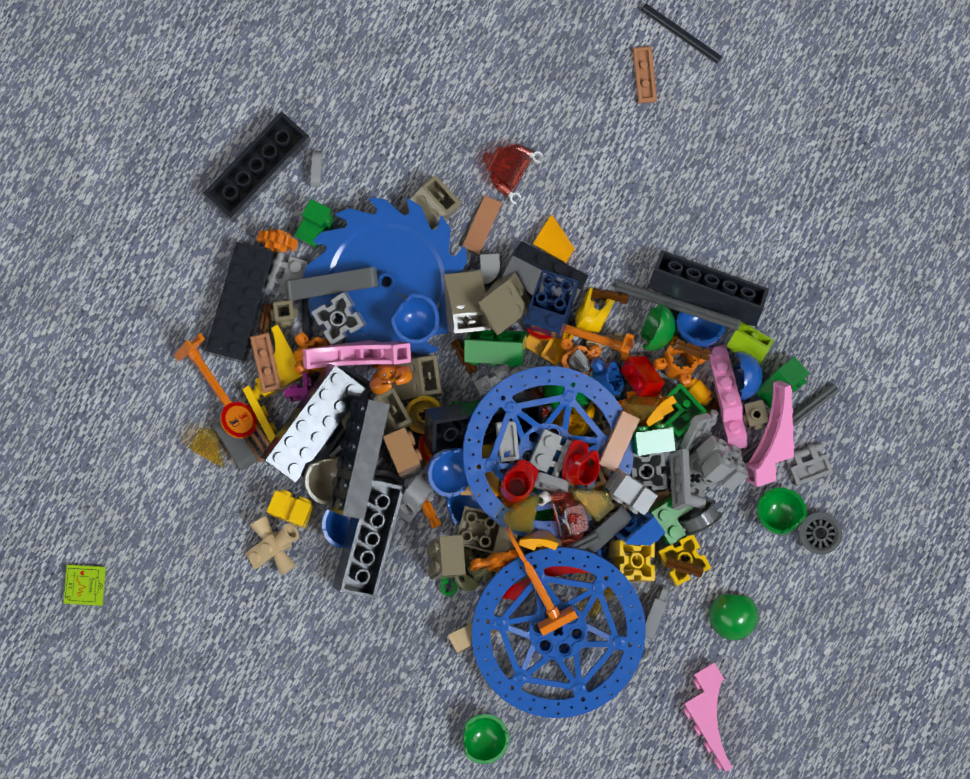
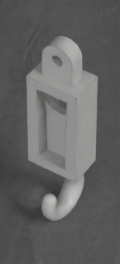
M666 587L662 588L659 598L654 599L646 619L645 643L653 640L667 605L664 600L669 589ZM647 650L646 656L641 658L640 663L650 659L651 650Z

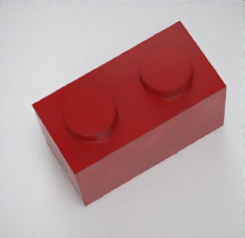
M629 356L620 370L639 397L657 396L665 383L646 356Z

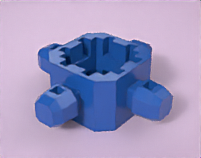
M599 358L593 359L591 361L593 369L592 378L603 385L617 401L623 400L622 389L625 380L619 370V363L613 360L604 364Z

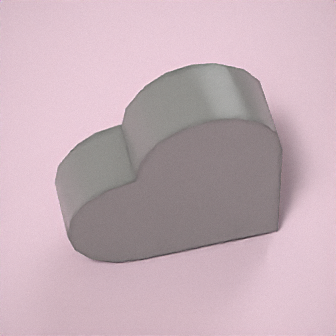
M580 349L569 358V364L573 369H579L583 373L591 369L590 361Z

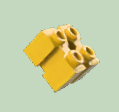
M283 489L280 492L275 490L267 513L270 516L306 529L314 510L310 500L301 496L295 499L291 492Z
M694 535L678 542L679 547L674 548L672 544L657 553L664 567L668 557L678 561L681 560L680 556H684V558L687 557L689 559L687 563L694 564L695 567H703V573L711 569L705 555L699 556L697 550L700 546ZM675 568L671 569L672 571L668 573L675 587L691 579L689 574L676 571Z
M621 540L609 542V558H614V566L630 582L645 583L655 581V565H650V558H655V542L652 545H627Z

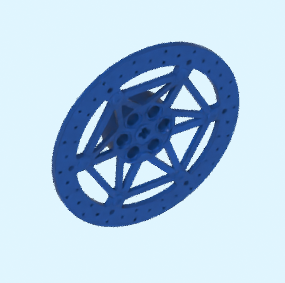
M540 366L519 371L493 386L477 404L469 419L464 435L462 453L466 481L472 495L482 510L504 528L509 526L513 533L525 537L534 531L548 530L552 532L555 538L559 539L574 536L611 503L616 502L607 494L609 490L606 487L595 498L591 494L595 481L587 485V487L577 485L579 490L569 484L568 491L573 493L575 497L548 502L540 506L537 503L541 497H537V495L544 492V490L538 489L532 500L531 491L524 501L518 502L521 509L519 514L507 508L496 497L485 477L486 472L492 471L502 481L504 475L500 472V469H511L516 464L501 463V456H497L510 419L515 422L517 427L520 460H523L522 455L527 450L530 452L531 458L542 430L546 429L549 431L554 428L557 435L562 437L560 445L566 443L567 439L570 441L581 440L583 442L596 443L588 447V452L591 449L599 450L600 458L610 434L604 435L575 400L577 393L580 392L600 409L609 424L611 432L623 409L615 397L603 385L586 374L557 366ZM558 385L564 387L562 395L516 403L512 399V396L535 386ZM559 401L558 406L545 422L538 423L521 411L522 408ZM501 407L505 411L500 431L490 456L482 458V444L485 431L493 415ZM565 407L562 426L553 424V420ZM572 407H574L597 437L575 436L568 433ZM517 415L529 423L530 426L522 430ZM532 432L537 434V439L534 442L529 440V435ZM632 438L618 467L629 475L631 474L633 464ZM511 450L504 453V457H510ZM556 450L553 461H558L561 451ZM549 466L547 473L543 471L542 473L553 476L552 472L554 469ZM611 471L609 479L613 475L614 471ZM581 503L584 506L582 511L567 517L571 534L566 524H563L565 536H563V533L560 536L557 520L540 521L533 519L535 511L553 508V504L560 507Z
M557 547L556 550L541 548L528 552L524 555L532 566L534 564L537 565L534 570L550 596L553 605L557 606L559 611L572 605L578 618L561 626L560 631H552L543 636L540 629L536 630L533 628L535 623L549 617L546 614L547 609L537 590V606L531 614L509 618L533 588H535L532 581L502 616L494 615L495 609L505 592L516 581L527 575L524 563L519 556L501 568L492 577L479 597L472 621V645L477 665L494 692L507 703L521 711L548 718H567L588 713L601 707L618 695L631 680L640 663L646 637V624L641 602L625 575L616 566L597 554L573 547ZM552 566H568L585 570L597 577L592 583L548 576L545 575L543 569ZM548 583L586 588L587 590L568 601L558 598ZM607 587L613 590L622 605L626 619V636L618 635L603 593ZM590 596L583 610L580 611L575 604ZM597 598H599L611 634L585 621ZM528 621L527 631L510 625ZM492 629L499 630L514 670L511 678H508L503 673L494 657L491 645ZM574 629H581L579 635L574 636L571 634ZM507 631L528 638L531 641L521 667L518 666L506 633ZM591 631L606 640L586 641L587 632ZM548 640L550 643L547 647H541V641ZM562 643H567L569 645L568 648L563 651L559 649V646ZM589 647H608L585 676L581 677L579 650ZM616 649L623 650L622 656L611 674L598 686L587 691L585 685ZM534 651L543 656L527 669ZM571 656L574 658L575 677L563 662L564 659ZM550 659L556 660L569 679V682L531 677V675ZM526 682L570 689L573 691L574 696L559 699L545 698L531 694L521 689V687Z

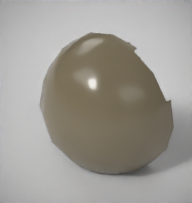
M339 457L317 459L308 465L304 473V485L307 493L314 501L328 504V499L333 491V478L337 474V460Z

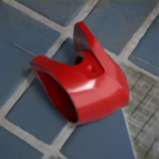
M573 440L564 457L562 478L573 485H589L596 480L600 471L599 453L593 449L588 452L587 443L581 440ZM589 459L593 460V467L590 466Z
M526 460L518 461L508 470L501 481L500 488L504 498L516 503L524 501L534 488L538 469Z

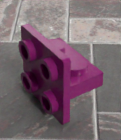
M302 372V388H300V385H290L289 389H284V395L288 402L302 401L313 386V380L308 376L307 372Z

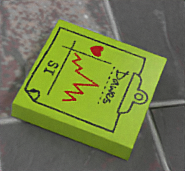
M67 565L64 604L103 606L106 567Z

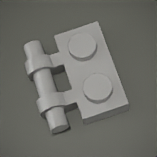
M277 252L276 258L272 261L273 267L270 275H268L265 288L273 290L274 284L280 285L278 293L286 295L284 282L302 279L308 262L290 256L288 263L283 262L285 254ZM280 268L285 269L282 279L277 278Z
M711 410L710 414L705 413L694 416L690 421V426L684 434V439L680 446L683 449L689 450L698 447L699 443L703 444L711 434V427L717 422L718 412Z
M543 429L529 462L537 469L546 473L549 466L554 467L552 475L559 478L564 457L571 441L567 439L565 445L562 446L559 444L562 439L561 436ZM556 450H559L561 454L558 461L555 462L552 459Z
M812 443L807 445V448L799 451L796 449L794 450V457L786 460L787 463L795 461L797 465L790 468L796 486L833 473L827 455L819 457L817 453L824 450L822 443L815 445ZM808 455L812 456L813 460L805 463L802 462L801 458Z

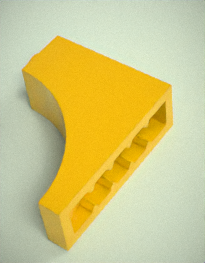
M278 325L272 327L271 330L275 338L274 356L282 389L262 393L258 377L255 379L257 385L254 387L258 395H263L265 399L303 379V374H297L294 370L297 362Z

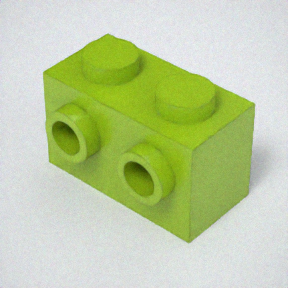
M741 322L739 329L734 332L727 347L735 353L737 351L749 353L761 364L775 340L750 325Z

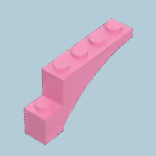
M366 340L303 349L305 369L327 367L329 363L343 366L360 364L395 365L411 362L410 343L400 340L383 343Z
M726 344L707 347V349L711 350L709 362L715 383L725 442L736 445L739 449L746 448L747 434L742 418V403Z
M781 380L773 382L772 408L767 427L752 458L748 463H745L749 476L746 478V481L756 487L776 481L777 469L775 463L794 457L791 385Z
M712 663L693 675L695 678L692 680L698 690L702 689L703 692L684 703L685 708L683 711L688 719L692 718L696 724L693 728L697 735L704 737L706 742L703 744L708 753L713 752L716 757L713 761L719 770L723 769L726 772L732 766L722 746L717 722V700L720 684L724 678L716 664Z

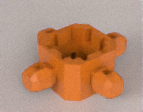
M298 333L295 336V341L300 347L294 352V359L297 362L294 366L295 372L297 374L307 372L308 375L319 372V375H321L326 367L304 368L303 349L331 345L327 338L322 339L319 337L308 340L305 333Z
M673 335L664 355L654 360V368L658 370L665 369L666 376L671 379L679 378L680 383L684 387H688L692 383L691 374L697 365L703 364L706 360L700 359V356L695 357L684 353V350L674 349V343L679 337ZM678 353H680V356L683 355L684 358H687V366L681 369L680 366L673 364V356L678 355Z
M565 337L560 340V345L565 351L560 354L558 361L562 367L570 369L566 359L580 349L590 363L593 360L592 357L596 358L599 356L602 350L599 345H593L589 347V350L585 346L578 344L572 346V341ZM592 367L589 371L583 374L591 376V374L589 373L593 371Z

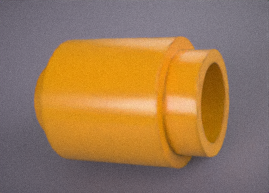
M697 378L692 380L690 386L685 387L703 406L713 399L711 397L713 393L701 380L698 381Z

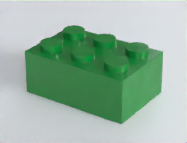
M494 330L468 332L465 338L464 362H469L471 365L489 363L490 366L508 364L509 367H518L523 364L526 356L527 331L504 330L499 335Z

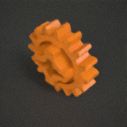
M269 228L268 231L260 230L256 238L257 242L264 244V248L273 252H294L298 246V240L290 238L291 234L279 229Z

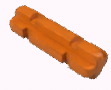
M427 497L422 510L427 520H430L431 528L434 529L439 527L441 522L436 517L437 514Z

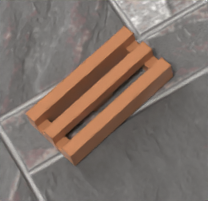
M257 425L256 430L268 447L270 443ZM252 433L251 437L263 453L265 449L255 434ZM247 437L244 438L259 463L263 462L264 460L259 456Z

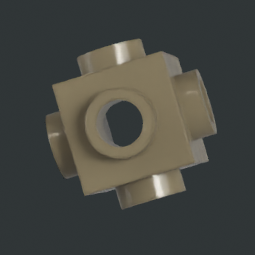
M280 299L273 303L274 309H270L271 320H275L276 325H280L281 328L292 326V323H295V318L298 317L297 306H293L292 300L287 301V299ZM287 312L288 316L281 317V314Z
M763 400L744 404L745 413L742 414L744 424H748L749 429L754 428V431L766 428L765 425L768 424L770 410L769 407L765 408ZM758 414L760 417L755 418L753 415Z

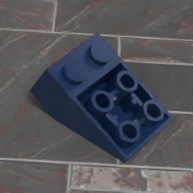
M542 269L523 322L525 329L562 339L579 281Z

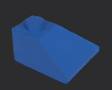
M628 510V513L631 515L630 522L614 536L627 545H652L665 534V531L649 512L643 515L640 512L635 514Z

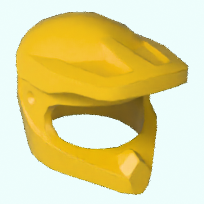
M589 287L576 312L575 324L577 328L600 333L615 301L607 299L605 301L606 306L603 309H595V301L591 300L593 288Z

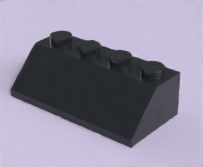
M520 241L502 278L516 272L527 294L530 296L534 294L542 269L578 280L572 304L573 308L589 275Z

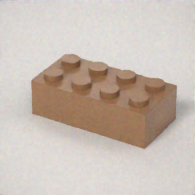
M404 427L383 436L401 481L422 471L421 467L424 466L419 450L416 448L411 431L407 432Z

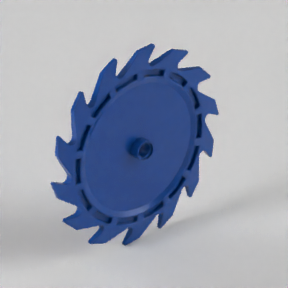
M369 198L377 208L375 214L350 208L335 213V216L347 221V226L321 232L313 240L316 243L315 245L324 244L326 251L306 266L302 279L376 267L378 287L348 292L355 304L351 307L354 313L360 312L367 325L354 333H350L349 330L345 332L348 336L345 338L346 342L366 340L382 343L398 340L406 342L393 330L391 316L400 303L410 294H422L430 298L437 306L439 327L435 335L450 333L447 328L443 274L461 273L467 263L465 246L460 249L457 255L452 256L450 254V227L443 216H440L438 228L432 230L422 207L412 200L407 199L409 213L403 215L386 199ZM387 276L392 279L390 287H384L382 283L383 279ZM341 293L309 298L310 318L313 317L311 312L322 305L328 304L329 307L333 305L331 300ZM338 313L336 321L342 323L343 316ZM427 341L419 344L410 343V350L413 353L425 356L439 351V348L430 345Z

